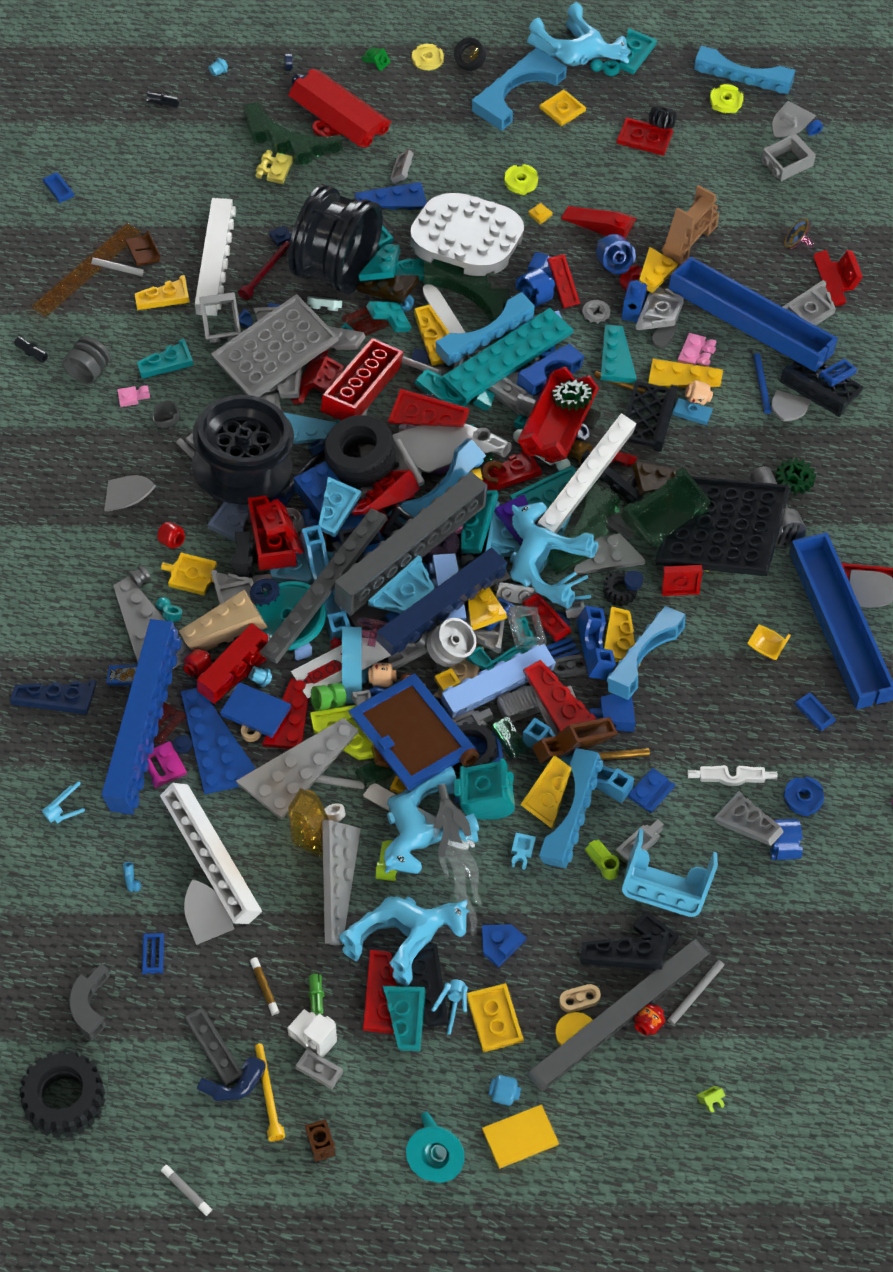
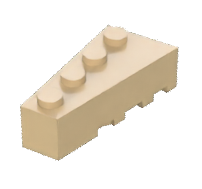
M243 590L180 629L179 632L191 651L194 649L208 651L218 647L219 643L234 641V638L240 636L251 623L261 630L268 627L249 595Z

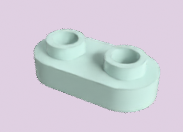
M308 296L307 304L310 305V308L321 309V306L328 307L327 310L338 311V308H342V300L314 296Z

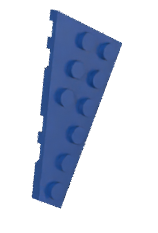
M197 688L181 691L204 794L240 787L236 784V780L254 771L256 768L210 701L199 693Z

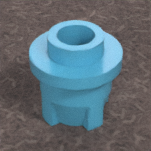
M217 58L212 65L208 66L213 76L227 73L228 65L224 59Z
M253 666L248 678L258 683L260 687H265L271 682L272 674L270 669Z

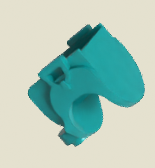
M503 758L498 762L465 768L460 766V779L454 780V795L459 798L463 812L466 815L474 814L476 819L479 820L501 819L511 815L515 810L513 794L514 774L508 771V764Z

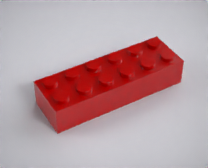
M371 338L323 394L320 412L341 421L348 417L362 415L401 368L404 351Z

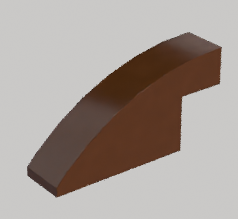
M606 717L568 725L556 736L540 739L532 747L540 764L550 762L553 756H557L560 759L572 755L575 748L586 750L617 736L618 732L611 718Z

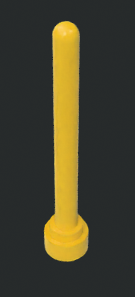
M258 1043L255 1046L256 1056L265 1061L266 1064L261 1081L270 1123L267 1135L268 1140L273 1142L284 1139L285 1131L284 1127L278 1123L264 1047L261 1043Z

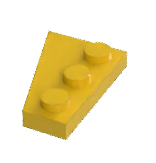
M649 247L639 281L647 285V291L653 293L676 270L678 263Z

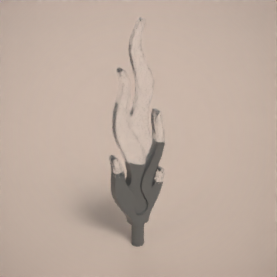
M446 784L438 785L441 801L434 821L433 835L437 839L440 829L443 827V835L438 852L439 862L446 878H449L446 865L447 858L452 865L455 877V898L458 902L463 900L468 902L466 908L469 909V913L467 915L470 918L471 936H473L477 927V915L466 893V877L468 875L471 880L473 898L481 905L482 902L478 896L479 870L476 861L459 836V829L463 830L471 848H475V844L472 840L468 820L449 799Z

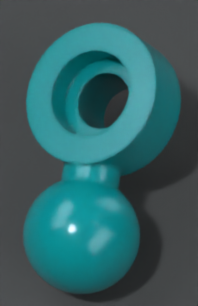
M593 59L590 63V67L594 72L603 70L608 76H615L620 71V64L615 60H608L603 63L600 59Z
M160 597L156 601V608L163 612L162 616L166 621H173L175 623L181 620L182 609L171 605L168 598Z

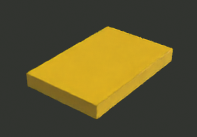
M506 983L467 993V1001L483 1053L524 1042Z
M542 1104L482 1128L499 1169L559 1145Z

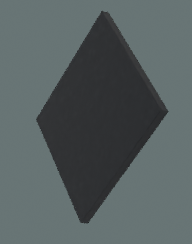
M681 475L655 559L656 565H702V570L767 576L791 490L790 485Z

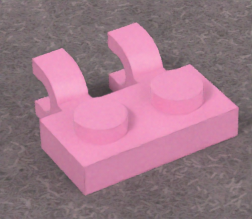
M689 333L679 355L678 362L692 365L697 363L709 367L711 353L714 354L716 350V340L710 339L706 341L704 336Z

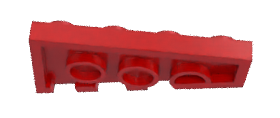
M400 389L388 422L389 424L464 427L470 411L466 407Z
M522 449L520 454H513L508 457V460L502 463V468L499 470L493 468L489 471L488 475L490 477L499 479L498 484L490 483L486 478L483 479V482L487 484V491L500 490L541 476L542 471L533 456L527 455Z
M541 660L523 669L525 676L559 733L568 725L597 719L588 712L580 700L578 701L570 693L571 691L566 686L564 687L558 680V677Z
M291 678L282 698L283 701L291 704V708L273 738L265 737L262 743L263 747L291 749L303 742L309 698L303 692L306 687L303 680L296 681L295 678Z
M370 949L362 1031L395 1035L383 986H396L392 974L394 968L390 965L392 960L391 952Z

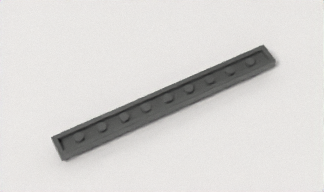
M372 508L369 510L262 648L260 653L263 657L276 664L279 662L335 589L336 578L341 574H345L386 523L388 519L385 514Z

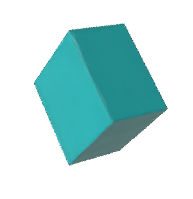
M485 390L474 397L472 404L487 411L492 405L495 394Z

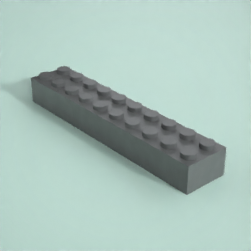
M472 472L462 476L457 484L447 488L442 496L436 497L427 508H422L416 517L409 519L401 529L395 530L386 541H381L375 550L366 553L363 559L358 563H354L345 574L339 575L335 580V603L352 616L418 555L423 558L483 509L486 504L487 484Z

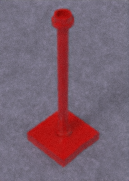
M665 492L661 498L662 503L666 505L667 517L675 497L672 492ZM702 565L664 567L661 586L662 596L700 594Z

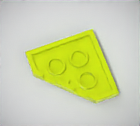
M356 705L310 712L314 734L344 718L357 728L359 733L343 751L359 761L374 758L371 749L373 744L349 714V710L356 707Z

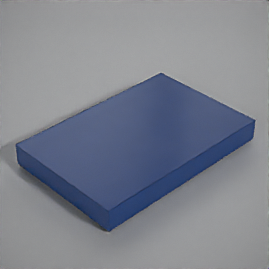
M239 682L220 714L222 717L273 738L289 712L291 704Z

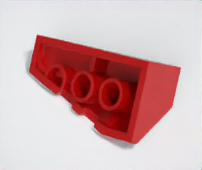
M571 206L567 207L561 217L562 220L602 235L618 234L624 238L627 237L637 220L636 217L623 212Z

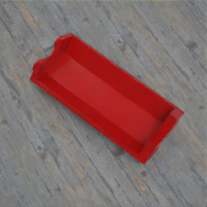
M316 69L309 70L307 72L308 75L303 79L301 77L298 78L288 94L289 97L359 147L367 148L370 146L375 134H385L392 122L323 72Z
M567 367L551 371L517 440L527 455L533 457L538 455L545 458V461L549 463L566 459L599 390V387L590 375L575 379ZM567 380L570 382L577 380V383L584 381V385L589 384V388L592 389V401H589V405L584 404L585 408L579 407L577 411L574 408L568 411V408L562 410L561 406L557 407L556 403L553 402V390H556L555 386H561V382L567 383Z

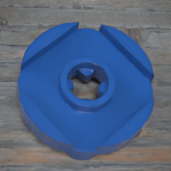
M805 777V779L794 778L788 782L784 791V802L787 807L794 813L802 816L816 813L824 802L821 784L810 777ZM807 793L808 799H802L799 794Z

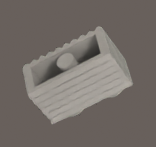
M531 685L521 686L512 693L505 692L497 698V707L506 724L540 712L535 700L538 696Z

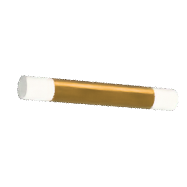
M257 957L252 958L250 963L271 1015H276L279 1013V1009Z

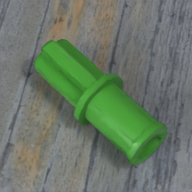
M311 974L309 975L310 992L308 993L311 1012L316 1015L319 1013L322 1015V998L325 996L322 991V975Z

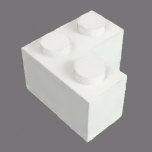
M303 1010L288 1027V1035L321 1057H324L337 1042L335 1022L330 1017H324L320 1013L317 1016L313 1012L308 1013L306 1010Z

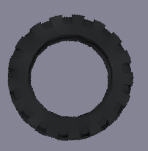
M464 722L460 726L458 724L457 726L466 737L479 738L487 746L485 754L469 767L493 763V760L496 759L497 748L496 739L490 729L487 730L483 724L481 726L477 725L476 722H472V724ZM458 762L452 767L454 768V771L459 773L460 766L463 765L460 762Z

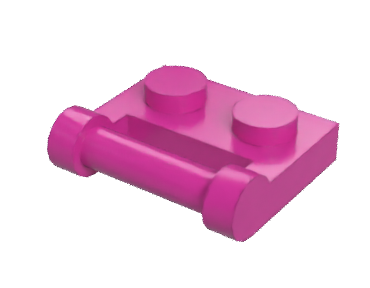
M170 741L154 748L153 753L149 754L148 772L155 788L187 774ZM156 757L165 776H159L150 758Z

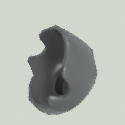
M162 401L153 408L154 415H152L155 425L159 428L173 427L180 419V412L174 401Z

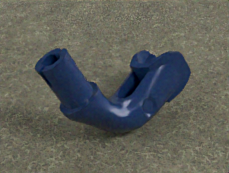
M249 1057L243 1064L242 1070L244 1071L234 1088H229L222 1084L217 1085L205 1078H201L197 1089L214 1097L213 1100L215 1101L242 1099L251 1093L259 1079L262 1078L266 1068L265 1061L257 1057Z

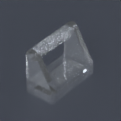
M525 606L509 607L507 617L516 649L547 643L537 608ZM531 615L537 637L525 636L520 617Z

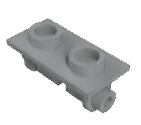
M499 582L494 585V591H497L496 598L500 597L507 602L522 604L535 591L534 587L528 586L525 588L523 585Z

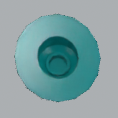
M424 1112L421 1114L424 1128L418 1129L408 1141L406 1147L407 1161L411 1169L422 1179L438 1183L453 1180L461 1172L465 1162L464 1148L460 1140L451 1131L438 1127L430 1114Z

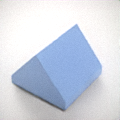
M308 643L295 649V660L299 661L312 656V646Z

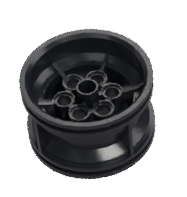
M320 185L315 188L303 204L292 232L288 255L291 273L303 279L315 278L331 284L336 291L345 294L353 293L360 283L359 274L376 255L383 224L381 206L367 199L355 201L340 196L337 189L327 185Z

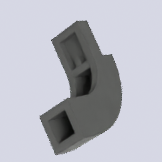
M102 963L98 968L92 969L88 978L80 974L70 994V1009L75 1024L80 1032L90 1041H93L106 1027L104 1018L90 1007L92 995L110 976L108 968Z

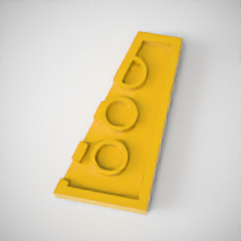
M430 304L415 308L414 316L431 365L435 366L445 363L436 353V341L450 332Z
M653 359L648 383L670 388L671 384L680 388H686L689 383L697 380L709 384L710 387H720L723 369Z

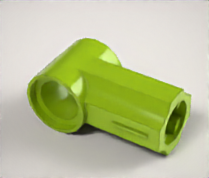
M393 840L382 842L380 860L377 861L375 879L396 882V873L398 871L390 870L385 873V851Z
M600 840L590 842L585 848V852L601 870L602 876L608 880L617 878L619 875V859L612 855ZM607 866H613L614 868L608 869V868H606V867H607Z

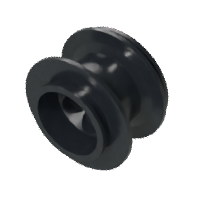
M233 395L213 402L199 415L193 427V443L196 451L192 460V471L196 482L206 493L227 503L247 505L248 498L267 496L269 500L285 488L292 473V462L289 454L294 443V431L289 419L279 407L260 397Z

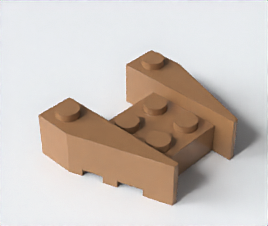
M699 185L696 188L695 201L689 211L685 212L679 208L676 209L666 243L662 248L663 255L677 262L678 267L689 258L690 248L702 234L709 236L718 225L719 213L716 211L718 206L714 203L717 200L716 194Z

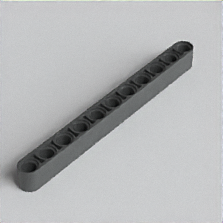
M697 939L690 942L665 962L662 970H655L537 1064L527 1074L528 1078L540 1092L547 1089L633 1020L634 1016L644 1006L653 1004L696 969L701 961H706L710 956L708 951Z

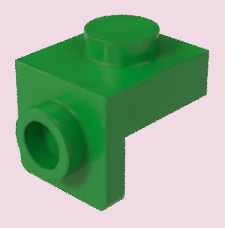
M371 47L361 57L365 63H375L379 71H382L390 64V59L384 48Z

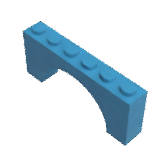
M536 48L529 52L525 58L518 61L514 67L508 69L503 76L497 78L492 85L486 87L481 94L475 96L472 100V112L502 131L513 122V111L504 101L509 91L522 83L530 81H542L556 86L566 78L567 66L539 48Z

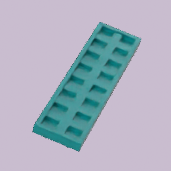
M548 308L443 375L442 380L467 403L572 335L573 329L551 308Z

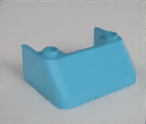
M639 828L622 884L623 894L628 898L688 917L697 916L701 912L718 867L717 853L713 852L707 869L694 867L689 870L686 878L648 867L650 861L648 852L641 849L643 829Z

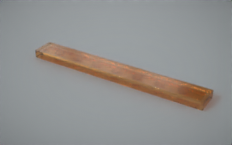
M129 223L125 224L33 304V309L44 317L48 316L102 268L101 266L91 264L93 257L106 261L112 260L127 246L125 239L138 237L141 234L140 230Z

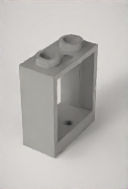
M794 134L764 148L761 160L763 165L771 170L773 176L783 181L812 167L816 155L797 134ZM791 150L800 160L783 168L775 157Z
M235 292L199 297L206 342L210 341V344L220 343L221 339L230 341L241 333ZM231 303L236 332L210 335L205 306Z

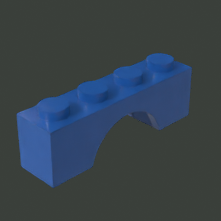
M569 343L564 347H560L551 355L548 354L544 359L533 363L532 366L522 369L518 374L516 385L526 390L528 394L536 396L542 392L547 374L562 367H567L570 373L573 374L582 367L584 355Z
M585 605L576 622L588 676L607 680L609 673L612 672L616 663L613 651L603 649L602 637L606 624L602 608Z

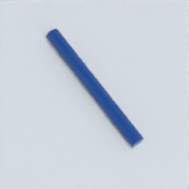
M756 353L753 357L764 413H771L761 355Z

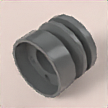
M82 336L73 346V350H70L63 359V367L74 379L86 384H92L109 363L111 356L102 343L94 338Z

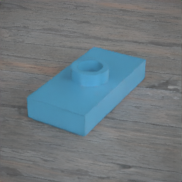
M678 398L673 415L707 425L713 408Z

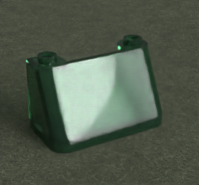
M684 467L675 472L677 476L672 479L669 478L666 484L640 502L636 501L634 506L630 503L623 508L621 519L649 546H659L669 534L698 514L701 516L709 510L710 499Z

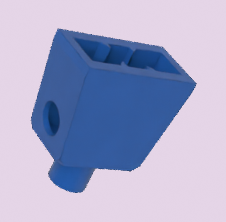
M640 281L629 282L624 299L623 320L638 322L646 300V284ZM632 303L636 305V309L630 308Z
M615 694L602 696L600 698V708H589V713L593 714L597 719L610 717L617 731L634 732L635 715L632 696L629 700Z

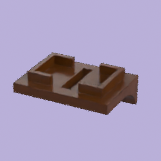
M148 230L140 237L125 239L126 245L137 266L160 262V253Z

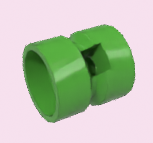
M342 683L328 684V686H313L311 689V702L314 709L321 711L329 708L344 707L346 704V691Z

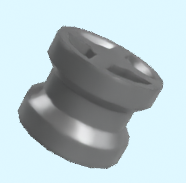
M143 565L138 566L135 571L131 570L128 572L129 577L139 588L144 582L148 583L151 581L150 574Z

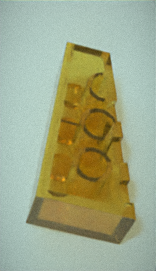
M300 788L288 807L292 844L323 858L322 821L329 819L319 796L311 790Z

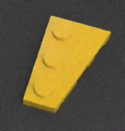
M185 275L180 276L177 281L171 282L169 280L164 282V286L158 288L153 286L135 293L137 310L190 303Z
M490 587L479 591L472 600L468 599L470 622L473 631L507 619L505 610Z
M611 607L603 649L612 650L615 662H619L624 659L628 649L632 648L636 642L634 641V629L630 611Z
M553 756L520 804L551 828L555 826L572 768L557 756Z

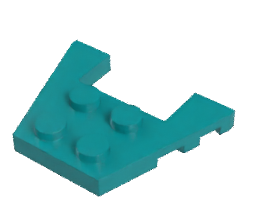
M524 616L512 624L510 628L520 639V643L494 660H491L480 646L466 659L481 670H491L501 661L507 662L518 653L528 652V649L536 644L533 639V633L529 629L527 618Z

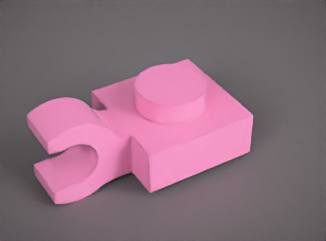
M135 386L118 389L121 407L137 405L138 400L150 398L148 386H141L138 390H136Z

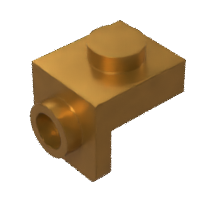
M574 441L567 456L578 459L580 462L583 453L587 449L592 452L593 447L586 442Z

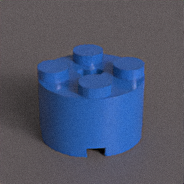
M611 234L598 241L596 249L597 259L609 272L622 274L630 269L629 267L632 263L634 264L636 259L635 249L623 236Z
M538 267L518 277L515 287L516 291L522 292L535 307H538L553 299L555 282L552 278L548 277L541 267Z
M797 819L774 820L781 826L784 832L772 844V848H770L771 860L801 859L803 846H800V840H803L800 821Z

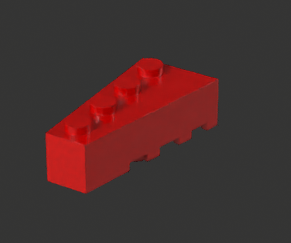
M267 496L248 498V512L259 571L297 566L296 551L292 548L285 532L271 536L266 535L256 506L269 503Z
M251 623L215 662L198 677L197 691L215 704L234 686L246 678L253 666L259 667L267 660V658L261 655L260 651L269 641V636Z

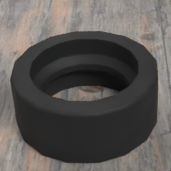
M468 37L462 39L454 49V59L464 70H477L486 60V49L475 38ZM469 46H476L479 50L478 56L472 62L465 63L462 60L463 51Z

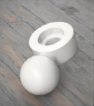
M316 804L309 811L310 817L314 820H321L326 816L327 820L340 822L346 815L342 804H332L326 808Z

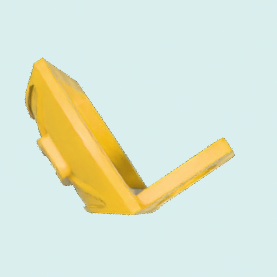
M758 624L747 644L764 656L776 660L791 635L788 634L786 639H784L775 631Z

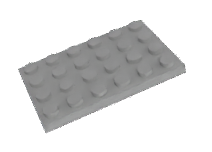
M296 294L214 351L211 355L246 395L260 397L335 344L339 339Z

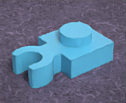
M516 833L511 854H515L512 858V867H515L517 861H521L523 863L522 869H526V857H532L536 837Z

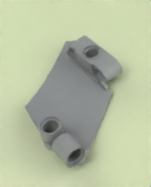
M465 424L464 427L420 425L392 435L394 441L397 439L401 440L420 475H422V472L430 473L451 465L454 450L467 438L472 439L484 454L493 452L503 458L509 454L512 446L510 442L490 433L487 428H476ZM368 444L360 447L361 457L369 454L375 446ZM396 448V462L391 471L409 470Z

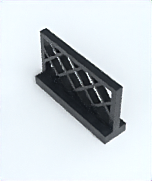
M796 361L783 369L780 379L782 384L838 417L844 413L845 408L864 389L862 385L850 378L830 387L829 382L820 381L824 377L820 378L817 371H813V374H806L805 370L811 369ZM823 363V365L819 369L824 370L829 366ZM835 387H843L844 391H836ZM847 387H853L857 390L848 391Z
M635 381L626 417L630 418L636 415L640 419L635 422L636 426L643 424L646 430L639 432L635 426L634 432L636 434L630 436L627 442L654 447V451L662 452L678 386L671 384V387L667 388ZM637 388H644L647 393L640 395ZM655 393H665V396L658 399ZM651 396L654 401L647 404L644 398ZM640 401L643 407L636 409L633 404ZM658 405L661 410L654 413L651 407ZM647 410L650 415L643 418L640 412ZM654 419L657 424L650 427L647 421ZM650 433L653 436V441L645 439L643 435Z

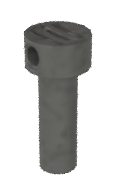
M759 467L750 475L752 482L777 484L769 467ZM787 505L776 547L784 548L791 546L792 540L801 539L806 534V527L799 512L795 509H789Z

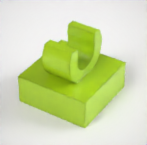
M713 1086L696 1095L699 1102L706 1105V1109L711 1113L714 1112V1102H717L719 1107H724V1102L721 1098L725 1097V1094L720 1087Z

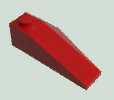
M411 470L390 471L383 479L372 484L373 490L366 492L367 498L359 501L352 514L365 515L371 508L379 510L413 498L415 496L414 493L420 488Z

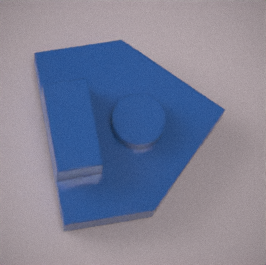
M482 925L483 955L498 968L526 941V937L512 925Z

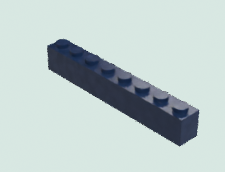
M491 547L377 631L376 641L391 656L397 652H402L410 642L417 641L422 633L432 630L437 622L445 620L453 610L460 609L464 602L475 598L479 591L487 589L495 579L502 578L506 573L507 561Z

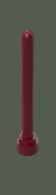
M285 241L253 280L238 290V295L248 301L253 296L254 288L287 251L290 242Z

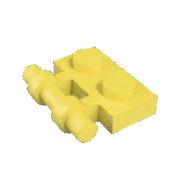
M267 150L261 157V164L257 166L256 177L261 179L263 175H267V181L283 184L292 165L293 156L277 153L276 157H271L272 151ZM272 164L271 168H267V165Z

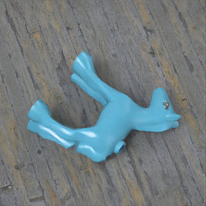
M578 2L572 4L568 9L569 19L566 21L567 29L577 39L559 40L549 36L540 18L534 19L529 25L531 34L527 39V43L539 48L552 57L560 59L564 64L570 66L584 65L596 57L618 59L624 63H629L627 56L631 51L627 49L626 38L621 36L613 44L606 43L599 31L583 20V7Z
M543 502L522 507L512 505V511L514 512L512 524L517 534L523 539L518 552H513L510 558V562L513 563L510 571L512 580L520 582L525 588L531 584L537 593L546 596L553 603L560 604L569 609L575 599V592L571 590L570 585L552 586L545 583L541 579L538 568L548 557L552 549L593 558L598 550V542L594 541V535L590 533H583L575 538H567L549 529L536 526L535 522L547 510Z
M452 766L413 788L410 792L405 789L400 794L391 796L388 799L387 805L390 812L387 813V818L390 825L395 823L400 835L391 842L385 851V873L390 870L413 874L420 873L422 870L421 862L413 857L410 852L415 849H424L441 841L443 827L436 829L433 828L434 824H428L425 816L418 810V806L425 797L439 792L438 785L446 784L447 793L454 794L456 775ZM470 814L465 817L470 825L471 836L465 837L462 829H459V836L461 840L471 844L478 842L477 831H479V826L475 815Z
M387 897L379 907L372 912L366 913L358 922L339 935L341 942L345 945L342 949L343 953L354 961H358L362 954L363 942L371 933L378 929L398 928L408 938L399 947L395 956L390 961V965L394 968L392 974L397 983L405 987L409 986L413 980L412 962L418 952L431 941L438 928L445 924L449 926L455 936L463 937L466 934L467 913H469V909L466 906L468 902L463 900L458 903L443 904L433 909H424L417 906L416 902L410 897H406V899Z

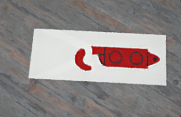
M374 628L362 634V670L390 656L376 641L377 632ZM342 645L291 671L296 681L303 680L306 687L303 692L307 698L311 697L313 686H328V684L342 681Z

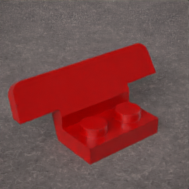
M827 250L815 253L814 261L821 279L826 282L827 292H830L831 301L835 306L844 305L846 299L843 291L854 290L863 278L853 251L847 250L839 262H831Z
M329 350L323 351L309 362L300 380L299 398H291L293 404H302L312 388L325 393L339 377L344 366L327 357Z
M278 499L256 506L266 535L271 536L285 532L292 548L301 555L304 549L286 507Z

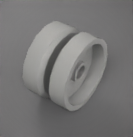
M450 618L442 622L428 634L426 641L430 657L444 667H452L459 664L473 653L477 644L476 635L472 627L460 618Z

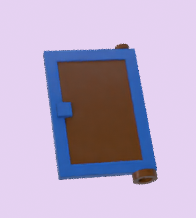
M405 673L401 676L400 682L349 710L350 716L408 791L458 762L464 767H469L479 759V753L476 751V748L415 673L412 675Z

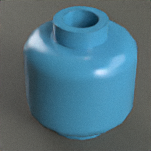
M498 1075L496 1079L492 1078L488 1095L491 1096L493 1102L510 1106L514 1100H519L521 1088L517 1087L518 1082L515 1078Z

